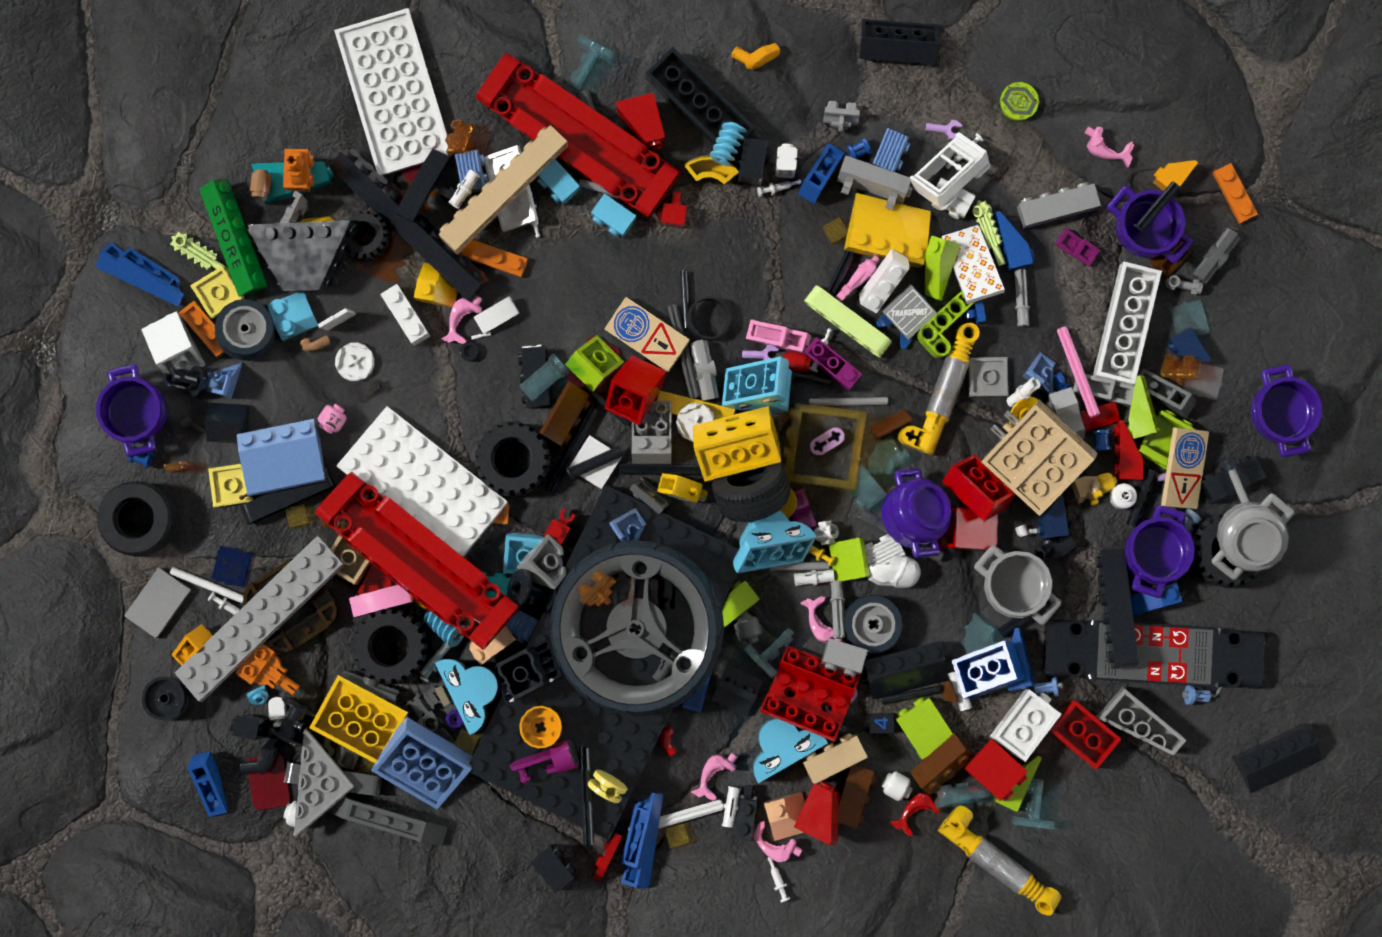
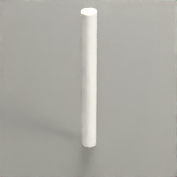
M172 567L170 574L243 603V595L175 567Z

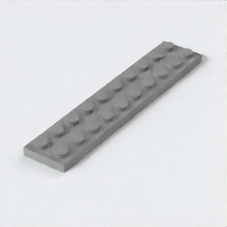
M317 536L217 631L199 652L193 654L175 672L176 676L199 702H203L345 564L323 539Z

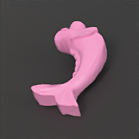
M1098 126L1095 130L1090 127L1086 129L1085 134L1091 136L1087 144L1091 154L1103 159H1120L1127 168L1130 166L1133 159L1130 155L1134 147L1133 141L1128 143L1121 153H1116L1108 148V146H1105L1102 137V127Z
M874 256L871 260L865 259L863 263L859 264V268L847 285L845 284L836 298L842 302L854 289L872 277L877 270L876 265L880 262V259Z
M475 295L472 302L463 298L455 302L450 313V331L447 336L442 338L444 341L449 343L454 341L461 344L467 343V340L457 333L456 327L464 315L471 312H482L483 308L479 306L482 298Z
M818 597L814 601L807 599L800 603L809 610L810 627L818 641L827 643L830 638L844 642L843 639H835L833 637V629L823 625L815 614L816 608L824 603L825 597Z
M731 753L728 758H725L722 754L712 755L703 768L700 787L693 790L692 793L698 797L705 795L712 801L716 800L717 797L707 787V782L716 771L724 769L735 771L737 766L734 762L738 756L734 753Z
M765 821L757 825L754 840L757 841L762 851L769 858L776 862H785L792 853L798 857L800 856L802 849L796 846L797 841L795 839H791L787 845L775 846L769 844L762 839Z

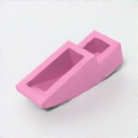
M751 320L746 339L765 345H773L776 348L804 353L809 347L811 335L806 332L791 330L787 327Z
M399 585L349 598L353 617L414 602L413 597Z

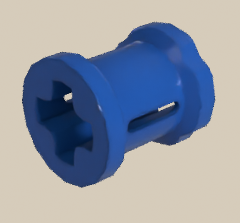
M865 138L855 145L847 146L850 157L855 159L872 153Z
M1111 430L1093 431L1096 440L1095 451L1112 450L1109 441Z
M153 452L128 457V462H136L144 465L145 468H149L153 459Z

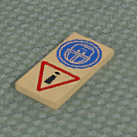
M625 297L605 327L606 331L667 372L671 370L690 342V339L627 297Z
M1173 427L1162 506L1197 509L1209 431Z

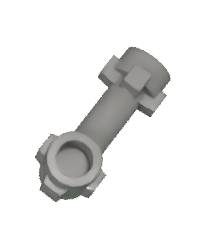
M1171 275L1164 282L1168 290L1173 291L1177 287L1191 290L1193 295L1201 294L1203 283L1199 282V280L1194 279L1193 283L1182 281L1177 275Z

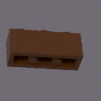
M954 733L910 773L921 789L931 795L938 791L947 780L953 778L963 766L968 765L975 755L963 739Z
M857 765L849 767L839 798L838 823L856 829L858 825H862L864 814L862 813L863 806H867L870 795L867 793L869 787H873L876 780L873 770Z

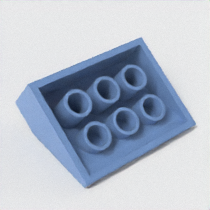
M314 419L237 434L238 452L248 496L326 481L320 434Z
M406 717L387 743L373 766L372 772L438 809L472 769V766L469 764L472 755Z

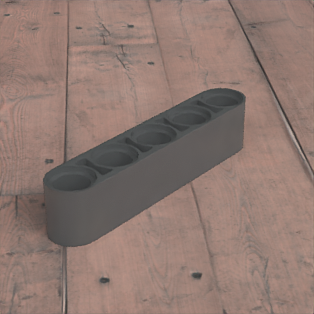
M287 762L284 782L299 783L301 763ZM342 770L356 786L350 791L351 793L380 796L382 777L375 774Z

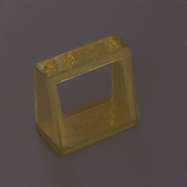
M795 403V407L790 408L789 419H792V426L787 427L786 433L789 445L784 447L783 457L786 458V464L783 466L789 483L852 493L856 486L867 412ZM802 412L856 419L846 481L793 474Z

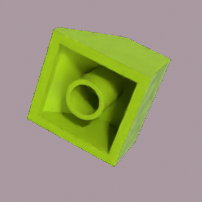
M596 335L577 349L565 365L593 392L618 370L624 361Z

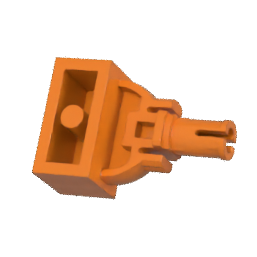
M285 149L283 188L287 192H310V186L314 184V177L311 174V167H314V155H311L308 149Z
M265 642L240 665L235 673L251 685H268L273 689L278 685L292 696L300 688V685L284 674L288 670L282 666L277 656L278 651L271 649Z

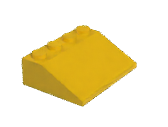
M856 193L844 250L871 257L877 256L879 259L884 260L890 250L893 249L908 258L909 266L919 268L924 265L928 247L931 211L895 203L893 210L885 208L887 200Z
M338 675L309 728L376 763L396 729L405 720L408 712Z

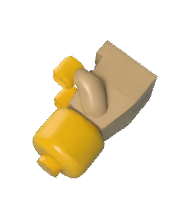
M1107 472L1098 476H1085L1075 479L1071 487L1077 503H1082L1084 499L1089 498L1090 505L1093 506L1099 503L1098 498L1102 497L1105 493L1111 492L1116 487L1117 479Z

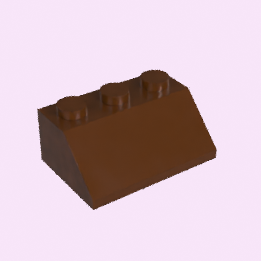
M568 381L541 428L540 435L560 447H563L564 444L568 445L573 436L570 434L573 427L577 428L582 420L580 417L582 411H587L592 402L589 400L590 394Z

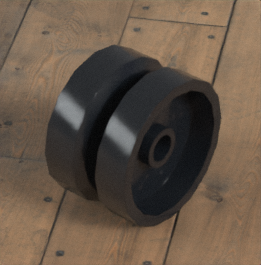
M158 677L146 685L142 692L141 701L144 710L152 718L173 721L180 719L188 712L192 696L188 688L178 678Z

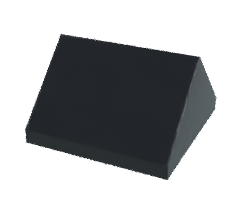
M210 403L204 419L207 442L237 443V434L246 433L248 429L249 405Z

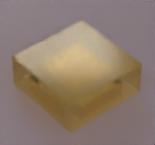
M840 217L822 226L831 244L847 236L848 231Z
M305 504L285 509L289 528L310 524Z
M461 729L454 745L472 755L480 736L475 734L469 735L468 731Z
M684 823L665 828L670 848L689 843Z

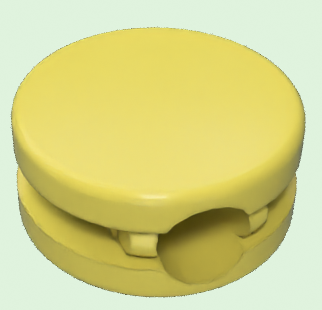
M596 770L593 776L597 780L590 779L588 782L590 789L610 802L619 803L622 799L619 793L625 794L627 787L614 776L602 770Z

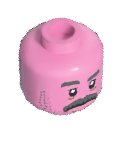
M334 404V406L326 405L318 417L319 427L330 434L339 432L347 420L346 415L343 413L345 409L337 404Z

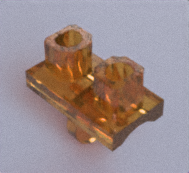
M462 119L452 121L451 128L454 132L446 136L445 142L448 144L446 153L452 155L453 153L463 154L471 151L473 143L470 141V138L475 128L472 123L465 124Z
M1167 354L1161 368V377L1177 379V385H1182L1183 380L1197 378L1199 362H1196L1195 357L1192 355L1184 356L1182 362L1176 361V356Z
M596 570L591 576L596 584L591 588L588 583H584L577 589L581 595L579 600L589 606H592L594 603L599 606L602 602L609 605L611 600L608 596L613 593L610 587L616 580L601 570Z

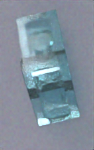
M581 34L577 39V45L588 51V53L584 52L580 59V67L578 69L575 68L570 77L572 79V86L578 90L597 57L612 64L615 58L614 52Z
M552 354L548 358V362L519 386L532 402L560 377L564 378L569 373L565 365L555 354Z
M787 628L761 655L750 644L744 651L772 678L777 671L767 660L770 659L772 661L780 653L778 649L782 645L786 647L794 639L792 637L794 632Z
M1033 778L1028 787V794H1031L1030 802L1026 804V814L1029 815L1028 817L1013 815L1012 824L1054 830V821L1039 819L1044 780Z

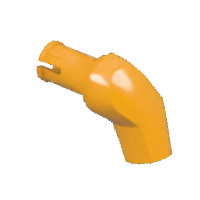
M776 43L763 46L753 53H749L736 46L731 57L744 63L747 69L755 70L780 55V48Z

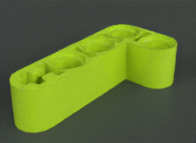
M962 291L917 333L918 341L937 359L945 357L951 350L949 341L941 333L975 303L967 304L962 300L964 298ZM951 304H956L959 307V313L951 310ZM937 317L944 318L945 326H940L937 323ZM923 330L931 332V339H926L923 336ZM937 344L944 346V353H939L936 350Z

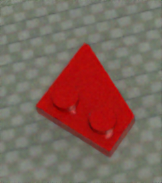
M615 833L612 839L610 838L606 841L604 846L606 852L604 856L600 854L595 864L598 866V869L593 877L594 880L601 881L622 838L621 835Z

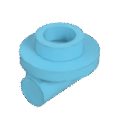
M265 685L246 693L249 702L253 705H261L269 697Z

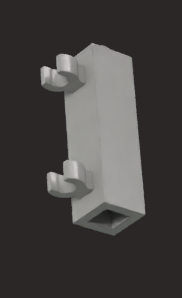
M845 156L837 182L844 184L841 193L848 195L851 186L887 198L888 201L885 208L893 210L895 202L903 204L905 197H910L913 188L909 186L911 182L910 177L849 156Z

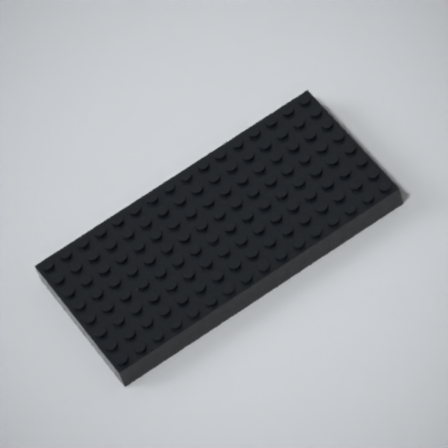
M605 485L566 564V575L559 583L558 590L566 576L582 559L602 547L621 542L609 523L636 508L646 523L638 541L656 542L673 548L687 556L710 580L722 607L738 574L734 569L733 560L739 549L663 512L658 514L650 506ZM639 563L637 569L640 573H645L647 567L644 563ZM614 575L601 582L585 602L580 619V635L588 640L599 636L607 630V620L614 609ZM651 577L650 598L651 602L658 605V579ZM637 579L636 598H643L645 579ZM678 589L675 601L676 609H661L667 622L666 635L676 645L686 650L692 646L694 620L685 596ZM552 610L548 613L543 612L525 649L548 638L551 641L550 620ZM634 623L633 631L637 630L640 633L639 629H641V626ZM607 636L592 643L595 652L610 646L611 643ZM663 643L659 649L667 654L670 647ZM579 648L578 653L580 657L586 658L587 650ZM612 650L596 656L594 666L602 674L616 682L641 686L659 682L652 678V676L657 671L661 658L654 654L644 658H630L620 654L617 650ZM682 658L681 665L684 668H690V660ZM671 669V671L669 672V674L667 675V677L672 674V669ZM562 670L560 678L505 705L502 696L469 763L472 766L470 773L582 827L579 767L561 774L557 771L548 774L545 769L549 763L553 762L551 758L525 767L527 773L531 776L530 781L527 783L520 781L518 770L512 771L510 768V764L519 759L550 749V746L538 749L528 745L520 734L519 725L522 716L529 709L537 706L551 708L558 714L562 726L560 737L555 743L570 739L576 748L578 758L579 748L589 747L591 779L597 780L593 774L596 770H602L620 780L627 787L625 794L619 793L622 797L619 803L610 802L592 790L594 834L609 840L672 709L641 716L620 714L606 710L582 696L569 683ZM545 723L535 724L537 733L545 732Z

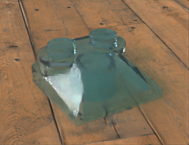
M967 782L957 784L955 788H952L951 785L942 786L940 791L937 792L938 797L935 800L936 809L970 804L989 797L991 794L979 786H968Z

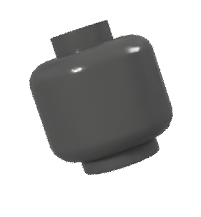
M749 614L736 619L737 622L734 624V629L740 642L746 641L747 645L758 641L757 637L762 634V629L757 617H752Z

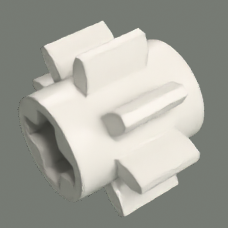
M832 521L818 522L819 527L814 530L816 540L821 542V545L835 543L834 539L839 535L838 527L832 524Z

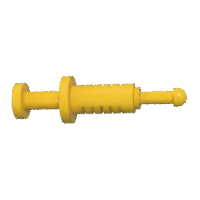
M811 546L808 551L816 556V560L819 561L822 558L829 562V566L835 561V557L830 558L824 554V549L819 550Z

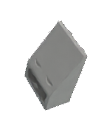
M654 401L640 425L632 422V464H671V401ZM666 404H669V413H667ZM659 408H664L665 410H664V411H659L658 409H659Z

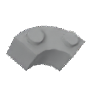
M1072 388L1049 394L1050 402H1047V407L1079 437L1085 439V427L1080 416L1078 401Z

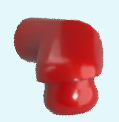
M667 726L665 729L663 728L659 736V744L671 757L678 750L671 744V736L674 734V730Z

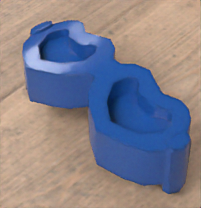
M1061 372L1053 376V382L1059 391L1070 386V383L1065 384V378Z

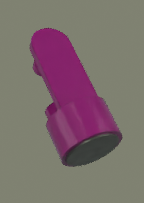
M567 739L552 744L549 750L510 764V768L512 771L518 770L520 781L527 783L530 781L531 776L527 773L525 767L552 758L553 762L547 765L546 772L549 774L557 771L561 774L578 768L579 758L573 742Z

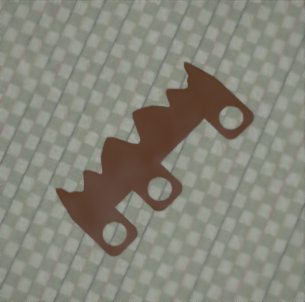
M407 180L408 187L405 190H399L396 187V182L391 184V186L404 196L412 182ZM433 190V192L431 191L429 197L439 196V193ZM427 202L425 203L424 207L421 208L420 211L430 209ZM393 229L390 234L391 242H388L389 248L384 250L385 254L381 257L378 256L377 260L373 259L374 265L370 269L363 268L361 261L358 260L356 264L358 270L381 280L402 282L397 277L395 269L405 266L400 256L408 255L414 249Z

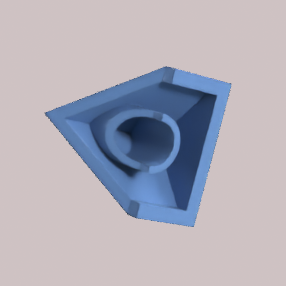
M1039 352L1022 377L1028 381L1034 377L1040 382V390L1047 395L1054 393L1053 376L1056 363Z
M243 362L214 372H207L209 384L206 392L232 399Z
M636 508L609 523L621 542L639 540L642 530L646 525Z

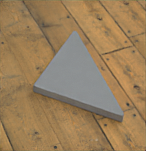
M307 728L304 729L293 833L295 837L300 835L356 787Z

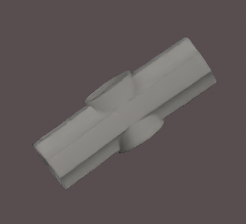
M707 340L695 341L690 345L694 359V373L699 383L702 401L719 398L715 379L716 367L714 361L711 360Z

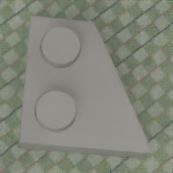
M297 191L293 193V197L296 199L291 206H287L280 223H298L297 219L300 214L303 215L306 212L308 201L301 193Z

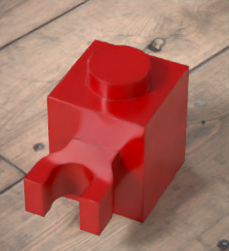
M673 191L672 203H663V208H659L658 220H661V226L685 227L687 206L679 205L681 192Z
M563 508L560 512L559 521L553 519L544 536L549 534L560 546H563L572 530L567 525L576 517V515L572 514L569 519H565L564 513L566 510Z

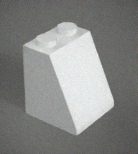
M177 312L168 314L166 317L141 329L153 359L163 374H172L170 367L191 370L194 366L203 367L206 365L185 322Z

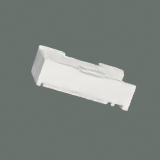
M959 132L919 172L910 177L913 189L941 210L947 209L957 199L956 193L973 177L980 178L991 167L987 151ZM956 153L968 161L963 168L961 165H957L950 160ZM946 162L953 165L956 170H960L940 189L927 181Z

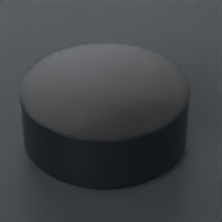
M467 342L461 346L460 355L465 361L473 362L478 359L480 350L475 343Z

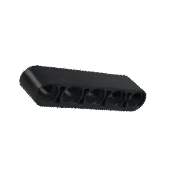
M324 468L326 481L273 491L241 505L240 509L247 525L256 523L334 488L336 485L329 469Z

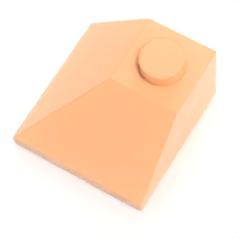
M505 626L484 650L470 640V651L479 664L483 665L516 639L507 626Z
M802 792L764 802L774 841L804 833L794 828L805 803Z

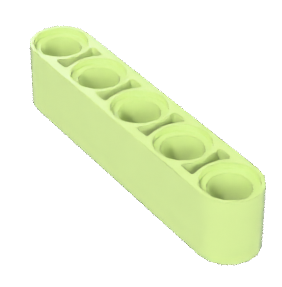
M815 285L804 300L809 307L879 358H881L892 343L887 336L817 285Z

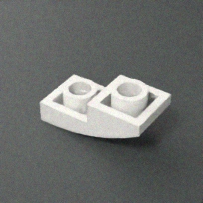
M509 296L474 316V319L484 334L519 314V311Z

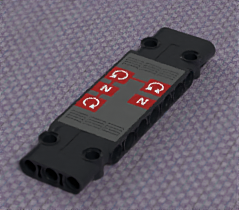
M1049 619L1045 623L1043 676L1219 688L1261 689L1263 685L1264 632L1134 623L1139 663L1135 668L1111 669V664L1107 662L1109 647L1108 644H1105L1104 633L1107 632L1106 625H1103L1101 620ZM1074 623L1080 627V632L1077 635L1071 631V626ZM1232 633L1237 637L1235 644H1231L1229 641V636ZM1072 663L1078 666V671L1075 674L1069 671V666ZM1230 673L1235 675V681L1232 684L1227 680Z

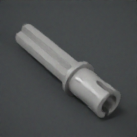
M1016 269L1017 306L1015 310H1017V327L1030 326V306H1028L1026 269Z
M833 581L830 583L833 637L835 639H843L845 637L843 582Z

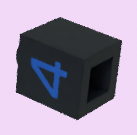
M868 713V717H865V729H868L870 734L894 733L893 713Z

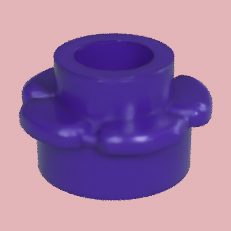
M451 710L449 715L446 716V723L449 724L451 729L461 728L464 725L457 710Z

